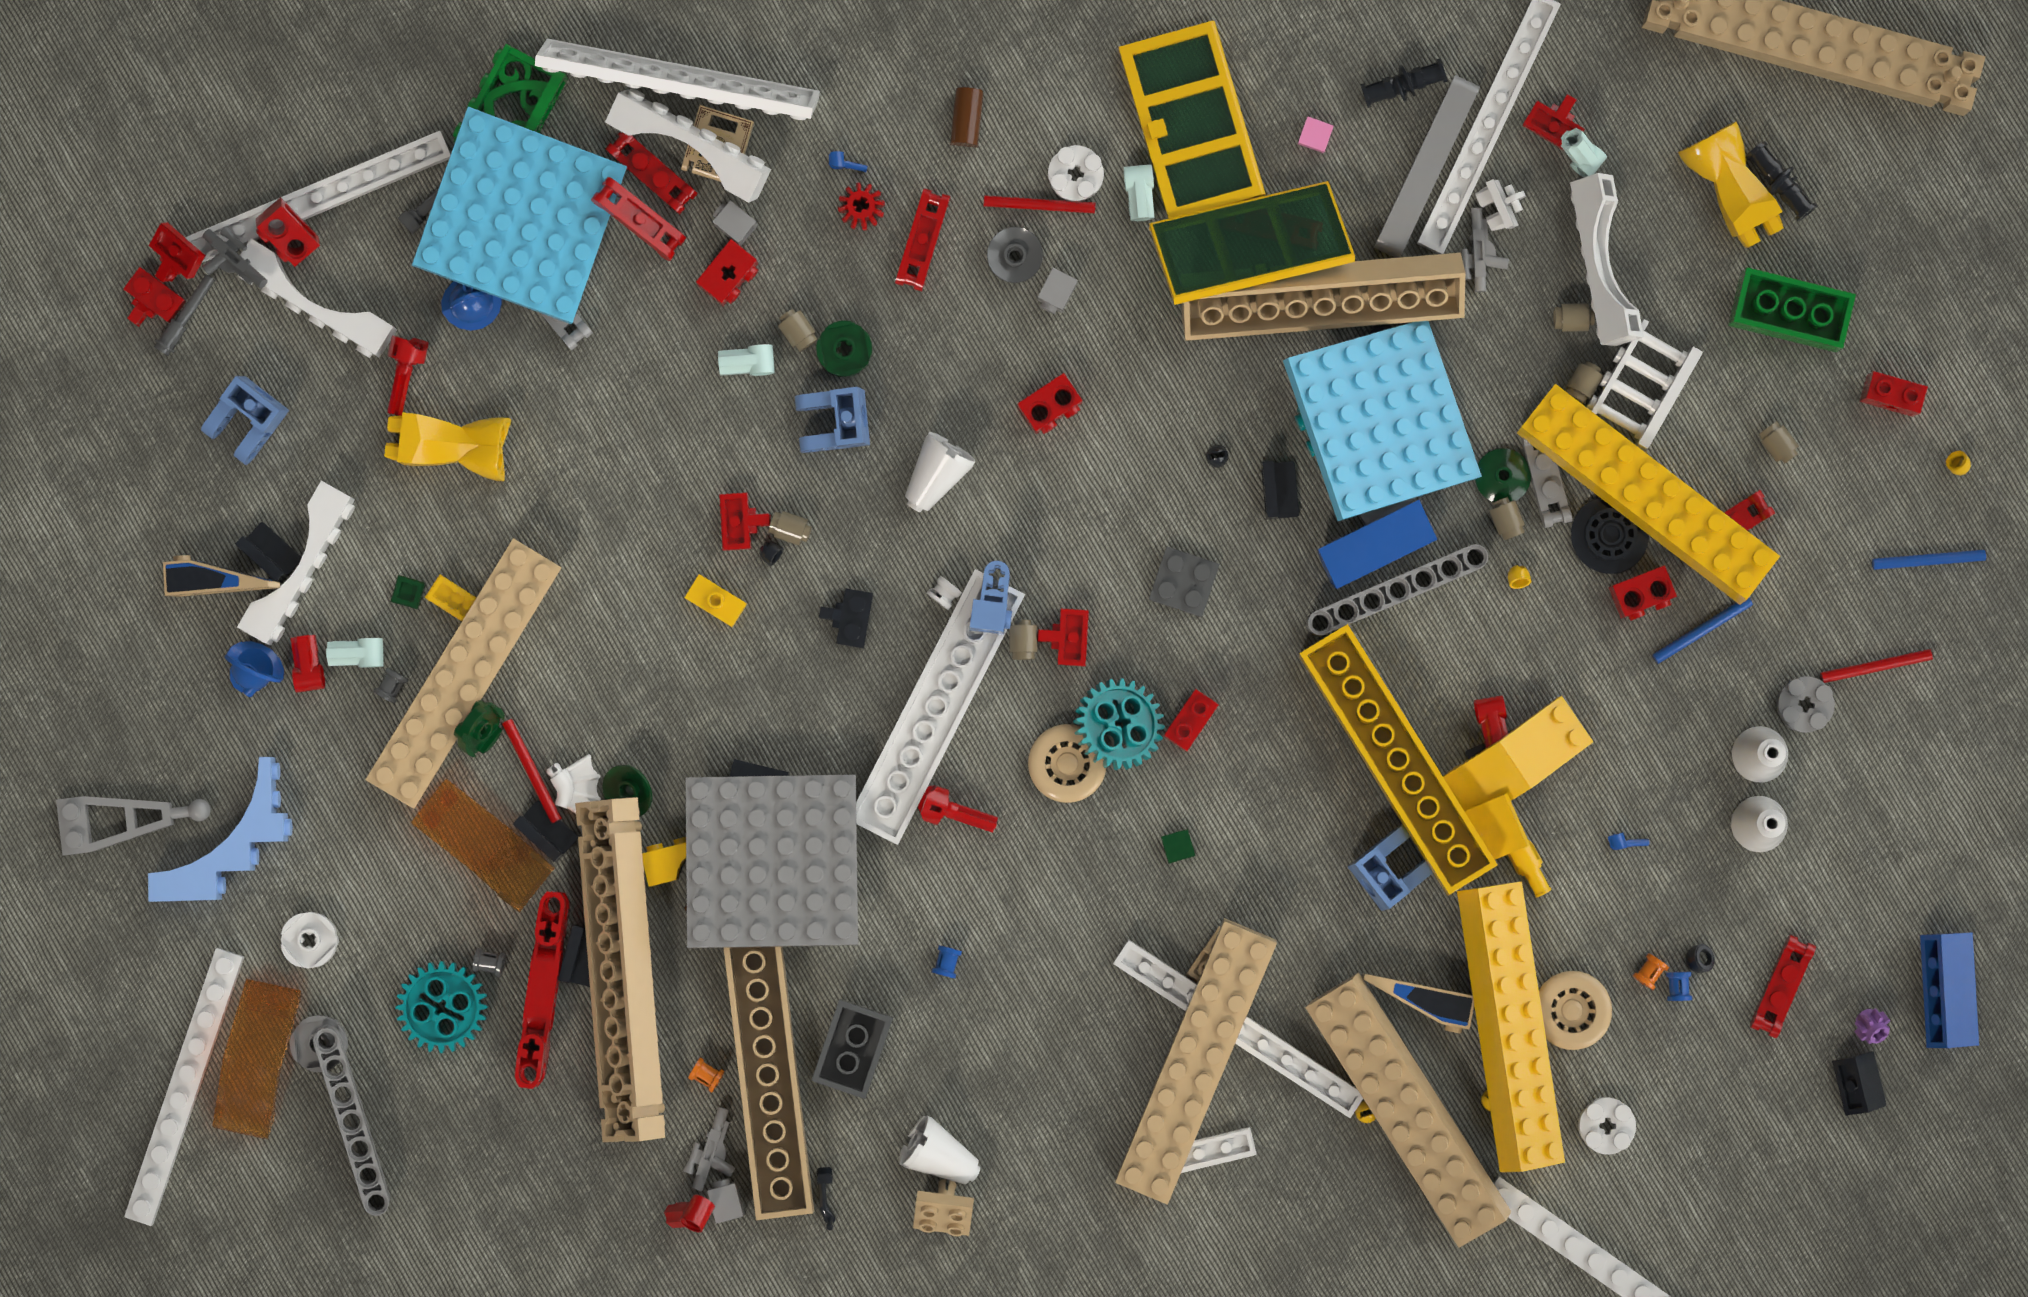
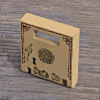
M700 105L694 126L700 130L707 129L717 135L716 139L723 143L730 142L737 145L741 149L740 152L745 154L754 122ZM713 115L737 122L736 132L732 133L712 127ZM688 145L681 170L688 171L692 161L694 162L693 174L721 182L711 164L697 150Z

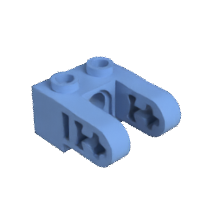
M235 376L219 398L220 401L202 425L201 431L211 439H215L239 410L252 420L250 423L253 427L236 449L234 457L244 465H247L255 458L289 410L246 376Z
M850 387L795 396L796 411L835 408L837 429H834V433L800 437L801 453L870 445L864 389Z
M992 561L985 567L981 599H973L970 631L1004 635V628L1010 629L1012 611L1007 610L1010 572L1007 565L1001 561ZM995 569H999L1001 575L1005 576L999 578L998 590L993 589V576L989 575L994 574Z
M1403 824L1399 825L1347 866L1381 911L1393 907L1433 873L1424 859L1398 879L1385 863V857L1410 837Z

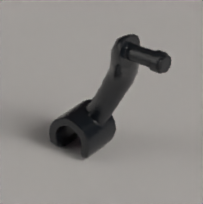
M820 1167L817 1169L819 1209L824 1221L827 1223V1230H832L835 1216L828 1206L826 1196V1184H833L832 1168Z

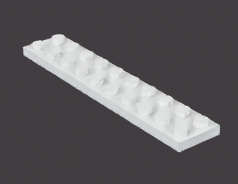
M546 39L537 53L535 66L542 67L547 72L565 71L570 72L571 76L578 78L591 76L604 83L617 81L625 83L630 88H641L643 86L652 88L654 92L661 94L674 92L687 99L700 97L707 99L708 102L713 104H723L726 102L735 104V107L739 109L757 108L770 115L788 114L796 120L811 119L820 94L818 90L552 39Z
M976 569L856 802V824L897 845L1008 630L1004 628V635L970 631L973 599H981L984 573ZM994 578L993 589L998 590L999 581ZM1008 586L1007 610L1012 611V622L1025 594Z

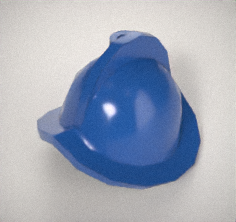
M455 281L445 290L441 300L442 313L446 319L456 327L470 331L483 329L491 324L499 314L502 305L501 298Z
M252 641L239 642L230 647L224 656L232 664L230 668V681L233 687L243 692L247 697H252L270 681L280 683L284 678V667L280 658L273 650L263 644Z

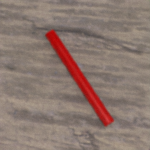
M984 195V207L1095 214L1096 202Z
M1927 649L1821 672L1820 678L1824 683L1933 660L1931 650Z
M509 719L503 722L502 725L551 824L558 822L562 818L513 720Z

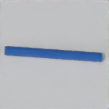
M1985 550L1875 558L1872 559L1873 570L1986 561Z
M1748 598L1741 605L1737 602L1652 654L1657 664L1661 663L1753 605L1751 599Z

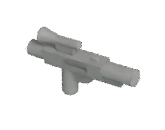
M1472 208V235H1470V240L1472 241L1473 254H1468V249H1462L1465 280H1472L1469 269H1473L1475 292H1486V266L1507 270L1509 259L1496 257L1495 246L1488 240L1487 219H1483L1482 208Z
M718 1107L712 1128L706 1134L708 1139L704 1151L699 1149L700 1143L695 1142L690 1158L683 1169V1172L693 1174L694 1163L699 1164L692 1188L703 1191L711 1167L728 1177H731L735 1170L734 1166L725 1162L727 1151L723 1141L730 1123L726 1121L729 1112L726 1108Z

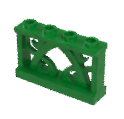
M505 44L503 49L499 48L492 60V63L495 65L490 74L485 73L479 84V88H481L477 98L473 97L467 107L481 112L484 109L485 113L495 116L494 102L508 94L521 91L520 102L522 108L530 117L527 122L515 120L511 121V123L540 133L568 78L561 71H544L542 67L535 66L536 59ZM514 61L522 63L525 68L524 80L519 81V73L516 69L513 76H507L505 74L507 65ZM531 67L551 77L549 82L530 80ZM500 79L504 85L495 88ZM527 91H531L529 98H531L532 96H536L538 98V101L535 105L527 104ZM459 122L454 130V143L456 141L462 122Z

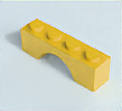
M686 837L673 840V846L663 848V844L659 843L646 847L647 852L642 853L649 887L679 879L680 869L686 860Z

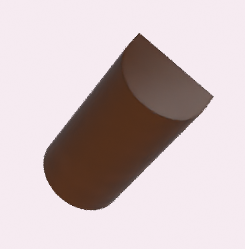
M969 87L956 88L950 145L978 148L983 103L982 90Z

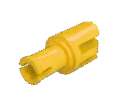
M1528 839L1529 846L1508 854V857L1517 874L1526 877L1537 898L1552 889L1549 887L1540 869L1543 861L1534 844Z

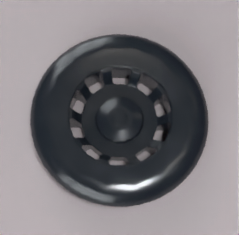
M1600 497L1589 501L1578 511L1571 528L1572 546L1578 558L1590 569L1604 574L1621 573L1635 566L1645 554L1649 542V535ZM1606 514L1607 518L1602 519L1600 515ZM1613 514L1619 515V518L1613 517ZM1623 519L1629 524L1628 526L1625 525ZM1594 520L1598 522L1596 527L1591 526ZM1628 530H1631V537L1628 536ZM1589 532H1594V539H1590ZM1626 542H1629L1630 545L1626 549L1624 545L1626 544ZM1593 543L1599 546L1598 550L1593 547ZM1620 549L1621 554L1615 556V551ZM1603 550L1609 551V556L1603 555Z

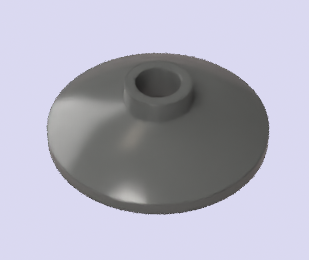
M1010 227L1001 230L992 238L987 250V260L992 272L998 278L1010 283H1020L1032 278L1038 272L1043 260V249L1040 241L1032 232L1021 227ZM1012 252L1020 254L1021 257L1018 261L1010 259L1009 256Z

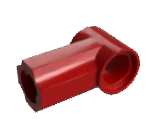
M316 635L291 638L294 661L292 678L296 693L325 689V675L323 666L319 662Z
M1502 695L1474 700L1475 716L1478 725H1481L1486 749L1508 734L1505 722L1507 720L1505 702Z
M693 1195L689 1202H678L666 1207L664 1211L666 1223L672 1228L686 1227L691 1231L700 1233L715 1209V1205L703 1196Z

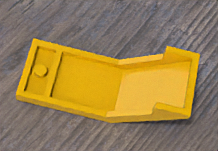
M1559 696L1502 739L1464 763L1455 766L1443 775V778L1464 811L1508 793L1512 801L1533 788L1593 743V740L1563 696Z

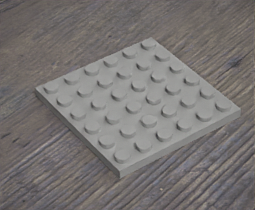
M856 775L686 778L687 948L858 945Z

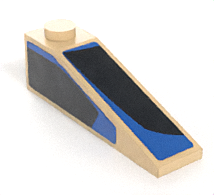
M190 555L173 556L174 561L163 562L165 596L184 597L280 588V582L202 561L191 560Z
M1362 973V978L1367 983L1435 1022L1446 1025L1445 1031L1461 1034L1462 1028L1470 1030L1474 1009L1473 995Z

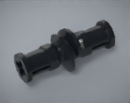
M1441 58L1436 59V63L1423 67L1419 66L1408 72L1403 65H1399L1398 75L1382 78L1381 81L1366 86L1364 83L1360 84L1367 108L1372 107L1371 104L1385 99L1389 100L1397 95H1401L1403 101L1406 102L1409 91L1414 97L1415 89L1420 90L1440 81L1448 82Z
M1763 141L1746 155V159H1751L1760 170L1763 178L1769 181L1771 185L1768 189L1769 193L1772 196L1779 194L1781 200L1795 213L1797 222L1801 221L1813 212L1818 205L1815 202L1811 203L1802 192L1799 184L1795 183L1798 177H1790L1794 167L1784 169L1782 163L1778 159L1776 160L1767 149L1768 144Z

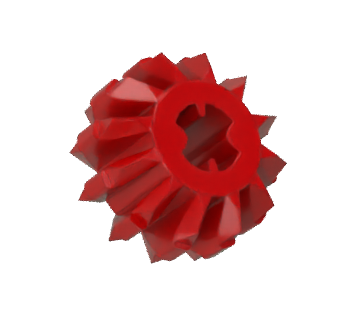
M856 183V192L847 187L845 190L849 198L846 196L839 197V201L846 204L838 207L839 213H846L842 218L843 223L853 219L851 229L855 230L858 222H860L863 231L867 230L866 222L870 221L872 226H877L874 216L879 218L884 216V212L877 209L885 206V201L877 200L881 196V192L877 190L870 194L872 191L871 184H867L865 191H862L860 183ZM866 201V207L869 208L867 210L862 209L861 213L857 212V207L854 205Z

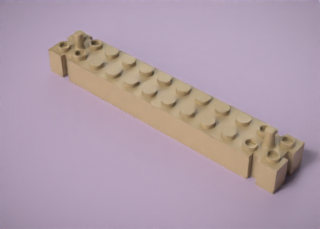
M1652 0L1647 6L1642 28L1663 34L1667 28L1675 30L1674 37L1924 106L1932 107L1937 102L1944 104L1943 111L1961 116L1966 115L1972 110L1977 88L1970 86L1980 78L1986 57L1963 51L1958 56L1952 55L1953 47L1781 0Z
M638 797L575 803L577 826L582 825V837H578L599 1104L600 1108L605 1109V1119H601L602 1141L636 1142L665 1138L664 1115H659V1113L664 1112L665 1106L662 1102L663 1094L660 1078L656 1009L654 1004L649 923L640 832L642 824L640 821H635L639 820L640 813Z

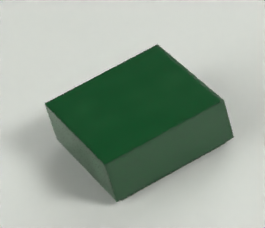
M398 575L390 602L419 610L426 583Z
M1188 829L1161 837L1168 864L1196 856Z

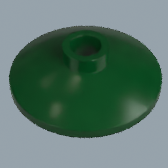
M1499 448L1488 452L1478 462L1482 477L1475 479V483L1479 492L1487 500L1496 502L1508 497L1510 502L1513 500L1517 501L1528 490L1531 482L1530 469L1525 458L1518 452L1507 448ZM1502 470L1507 471L1509 474L1508 480H1501L1499 472Z
M617 765L606 773L602 785L605 800L638 797L639 817L649 810L652 803V790L648 780L638 769L629 765Z

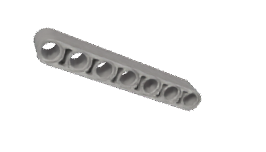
M1457 75L1454 76L1376 241L1375 249L1395 258L1401 257L1480 86Z
M1470 545L1319 609L1308 617L1306 621L1307 630L1316 637L1327 635L1347 624H1353L1478 571L1488 562V552L1481 545ZM1474 550L1481 555L1479 565L1469 563L1467 559L1469 551ZM1448 561L1454 564L1456 570L1453 576L1443 574L1441 569L1443 562ZM1423 572L1429 576L1430 583L1427 587H1420L1416 583L1417 573ZM1398 583L1404 588L1402 598H1394L1390 594V586L1392 584ZM1367 594H1373L1377 597L1378 606L1376 609H1369L1365 606L1364 597ZM1341 605H1347L1352 609L1353 615L1350 620H1343L1339 617L1338 609ZM1315 616H1322L1327 621V627L1324 631H1317L1312 626V620Z
M324 1025L318 1029L313 1039L316 1054L363 1206L370 1215L379 1216L386 1212L390 1203L388 1187L340 1032L334 1026ZM325 1032L331 1033L335 1038V1043L331 1046H324L321 1044L319 1036ZM339 1060L343 1064V1070L339 1073L331 1072L328 1069L329 1061ZM343 1086L349 1088L352 1096L347 1100L339 1099L336 1095L337 1088ZM347 1114H356L360 1119L359 1125L355 1127L348 1126L344 1121V1117ZM364 1141L368 1145L367 1152L363 1154L356 1153L352 1146L354 1142ZM368 1167L374 1169L376 1178L370 1181L365 1180L361 1176L362 1169ZM372 1195H381L385 1200V1204L381 1207H373L369 1202V1198Z

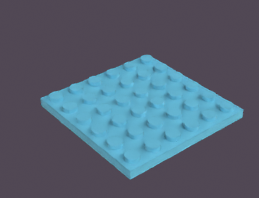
M467 107L411 266L572 324L610 214L596 206L591 201V198L596 192L599 193L604 187L602 183L607 177L614 179L621 185L627 166ZM612 193L609 200L615 203L617 195Z
M1429 321L1408 323L1283 360L1337 521L1482 477Z

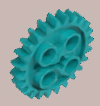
M1123 678L1118 680L1116 685L1113 679H1110L1106 682V686L1102 682L1097 684V691L1093 688L1088 690L1089 698L1083 697L1080 699V702L1085 707H1078L1075 710L1081 717L1073 720V723L1081 725V728L1074 732L1075 735H1083V739L1078 745L1087 744L1088 746L1084 754L1088 755L1093 752L1095 754L1094 763L1104 759V768L1113 762L1114 770L1120 769L1122 763L1124 768L1128 770L1132 768V762L1139 766L1142 764V758L1144 760L1150 759L1151 754L1149 751L1155 752L1158 750V746L1154 742L1163 740V737L1157 734V731L1165 728L1164 725L1157 723V720L1164 717L1163 714L1155 713L1160 704L1150 703L1154 695L1150 694L1145 697L1143 695L1145 691L1144 686L1135 690V681H1131L1125 686ZM1113 700H1115L1117 703L1116 707L1112 703ZM1125 702L1133 705V715L1126 712L1124 708ZM1099 707L1107 710V719H1102L1099 716ZM1115 721L1123 723V728L1116 726ZM1131 729L1139 732V742L1131 738ZM1105 734L1113 738V747L1107 746L1104 742ZM1122 741L1126 745L1125 749L1122 747Z
M440 961L438 969H436L433 962L428 963V972L422 967L417 968L419 977L409 974L408 977L412 984L403 983L401 986L407 992L406 994L397 995L399 999L404 1001L403 1004L395 1006V1009L403 1011V1015L399 1016L397 1021H406L407 1023L401 1030H411L412 1033L408 1040H413L416 1037L419 1038L417 1045L419 1048L428 1043V1052H432L436 1045H438L440 1053L445 1052L446 1045L449 1046L452 1052L456 1051V1042L462 1047H466L465 1038L475 1040L476 1037L472 1031L483 1030L478 1021L487 1020V1017L481 1014V1010L489 1008V1005L481 1004V999L487 997V994L478 993L483 984H473L476 974L469 975L468 977L465 976L467 967H462L459 971H456L455 962L451 963L449 969H446L444 961ZM434 980L441 981L444 986L443 993L439 996L434 995L430 990V985ZM424 993L438 1003L445 1000V1007L462 1015L464 1020L460 1021L446 1011L439 1014V1007L422 999L420 994ZM458 994H463L468 999V1006L464 1010L458 1009L455 1005V997ZM421 1004L426 1005L430 1011L429 1017L426 1020H421L416 1015L417 1007ZM445 1018L450 1019L454 1024V1030L451 1034H445L441 1030L440 1025Z

